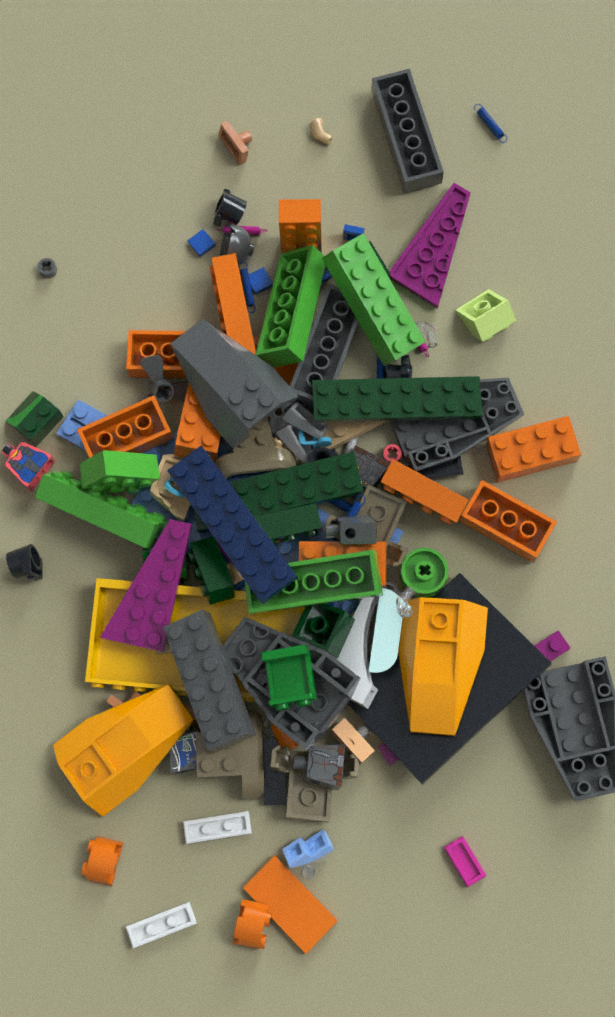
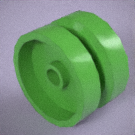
M422 547L413 550L406 555L401 566L400 581L402 587L409 595L415 598L434 597L443 589L448 578L446 560L439 552L432 548ZM423 571L427 573V574H424L423 576L420 575V572H423Z

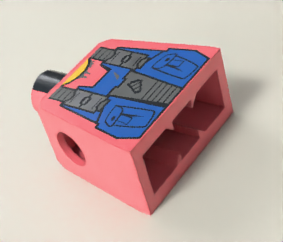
M25 442L20 443L17 449L11 444H7L2 450V454L9 458L5 466L31 492L41 481L43 474H46L56 462L49 453Z

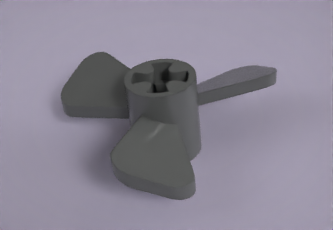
M158 355L141 359L140 365L150 377L148 383L150 393L140 401L153 395L159 402H168L172 397L182 402L185 401L188 381L170 384L163 377V360ZM160 385L165 386V390L160 388L159 393H157Z

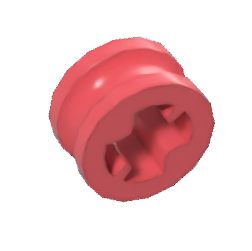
M395 444L386 446L383 451V459L391 463L393 457L392 459L388 457V451L391 450L393 452L394 450L397 452V458L394 460L399 462L402 456L400 447Z

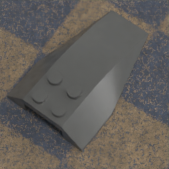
M204 319L170 343L206 419L232 449H235L249 438V431L275 410L280 408L283 411L299 398L271 365Z
M247 617L242 619L223 644L232 671L237 675L271 723L305 750L327 732L351 700L361 677L325 650ZM305 644L310 648L317 701H312L311 705L306 707H298L295 704L289 705L287 710L276 711V708L270 707L268 701H271L266 663L262 661L261 652Z

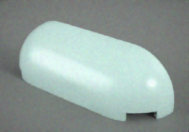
M382 588L383 596H379L369 665L370 673H381L393 666L398 655L403 603L395 592Z

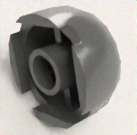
M229 224L227 228L230 230L229 233H224L220 255L236 253L239 265L240 262H245L248 256H252L254 244H251V237L245 229Z

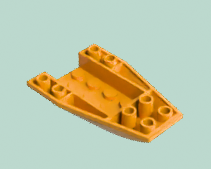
M419 597L402 602L403 618L398 653L410 732L455 736L485 651L488 608L458 599Z
M167 684L83 721L53 744L57 763L81 799L103 817L140 789L195 719L170 684Z

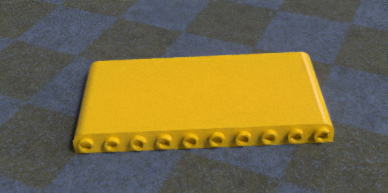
M96 578L85 682H91V687L104 688V684H113L112 689L125 690V686H134L133 691L147 692V688L157 689L170 684L173 690H177V695L188 696L173 653L156 654V650L100 638L133 581ZM180 585L178 587L171 623L203 609L211 613L222 645L244 617L292 637L305 607L250 614L246 591L234 590L235 598L210 605L207 597L203 598L200 587ZM233 672L243 701L254 702L252 695Z

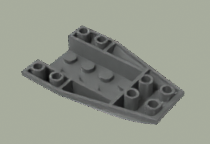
M480 379L483 411L481 419L390 421L404 460L412 470L417 472L454 460L486 440L489 436L494 435L524 416L510 379Z
M606 656L585 660L580 664L544 671L524 690L530 718L574 802L615 793V689Z

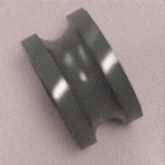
M44 258L38 263V271L42 277L49 279L56 275L57 266L52 259ZM47 265V266L49 267V265H50L51 270H50V271L46 270V272H45L44 266Z

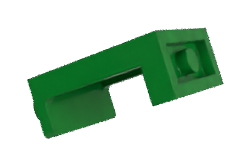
M304 644L261 652L262 661L266 663L271 699L268 703L270 707L276 708V711L289 709V705L297 704L298 707L310 706L312 701H317L310 648Z

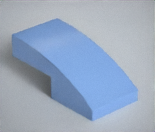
M322 829L306 841L300 837L282 850L289 867L293 868L319 859L333 851L334 848L328 834Z

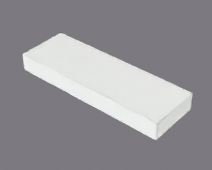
M249 811L183 821L186 844L252 834Z
M188 902L126 926L132 947L136 948L195 925L197 921L192 906Z

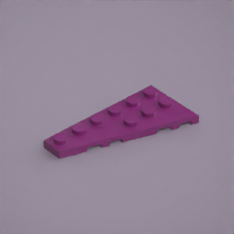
M456 183L452 184L389 271L392 281L437 309L471 192Z
M169 520L100 638L161 652L165 651L167 637L163 627L171 623L192 524Z

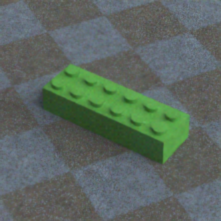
M364 233L322 257L384 366L396 361L425 342Z
M314 245L280 254L256 351V356L273 368L303 362L325 269V263L322 260L324 255Z
M52 471V473L43 474L35 498L144 548L154 547L169 522L164 519L165 516L158 512L150 513L146 511V507L137 503L132 505L123 496L110 495L109 490L93 492L91 489L83 488L82 480L73 478V474L67 471H61L60 473Z
M375 550L289 562L288 564L298 576V579L264 604L259 601L245 581L248 611L250 614L383 596L378 556Z

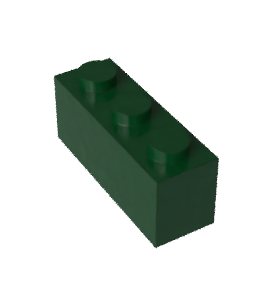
M316 503L254 517L274 545H276V541L285 540V542L295 541L298 536L305 535L306 538L314 537L322 530Z
M214 536L190 542V552H187L190 564L195 566L194 575L196 580L201 581L200 590L203 598L207 597L210 605L235 598L234 583Z

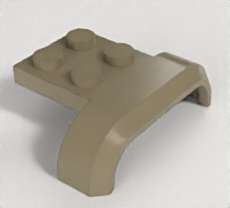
M268 417L249 431V438L235 449H232V453L226 454L215 461V464L226 479L236 474L281 470L296 466L295 457L292 452L282 448H275Z
M368 485L364 492V497L360 501L363 505L357 516L370 515L376 522V542H386L387 563L398 566L403 563L408 548L390 540L407 501ZM329 514L325 525L336 524L337 517Z
M256 710L247 711L256 735L221 751H208L202 733L196 732L197 778L242 776V800L259 799L264 794L262 717Z
M280 745L275 747L271 751L270 769L275 772L288 774L285 818L330 822L332 789L304 781L305 770L292 768L294 755L306 757V752L286 750L281 748ZM354 754L344 755L342 779L357 778L359 759Z

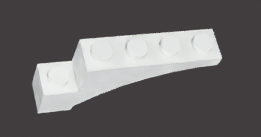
M379 596L359 600L360 603L357 609L351 613L355 622L337 659L361 677L351 701L367 709L378 691L373 685L371 673L369 672L368 639Z

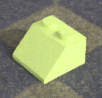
M489 289L455 310L471 334L482 342L491 339L494 334L507 329L510 324L516 321L509 301Z

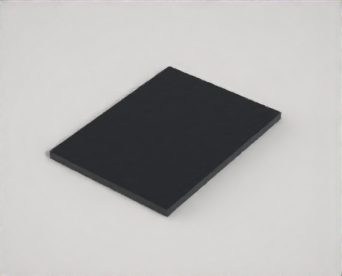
M461 573L453 578L433 598L466 600L487 607L488 614L485 651L456 735L410 732L399 653L391 668L381 673H371L373 685L378 691L368 709L351 700L348 702V705L422 785L551 665V662Z

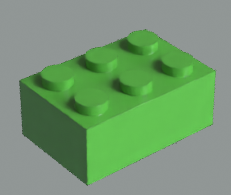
M102 450L80 463L82 487L91 489L93 492L110 490L111 493L127 491L128 494L139 493L142 488L152 486L153 482L160 479L157 455Z

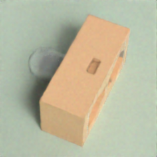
M344 718L330 732L340 744L345 745V750L349 754H354L359 759V765L375 751L365 740L372 731L366 723L361 724L355 730Z

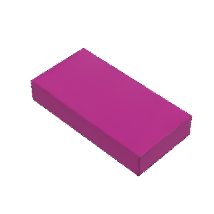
M463 836L444 847L466 887L487 876Z

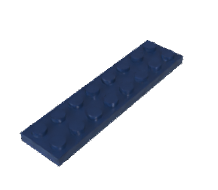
M202 445L167 470L262 604L298 579V576Z

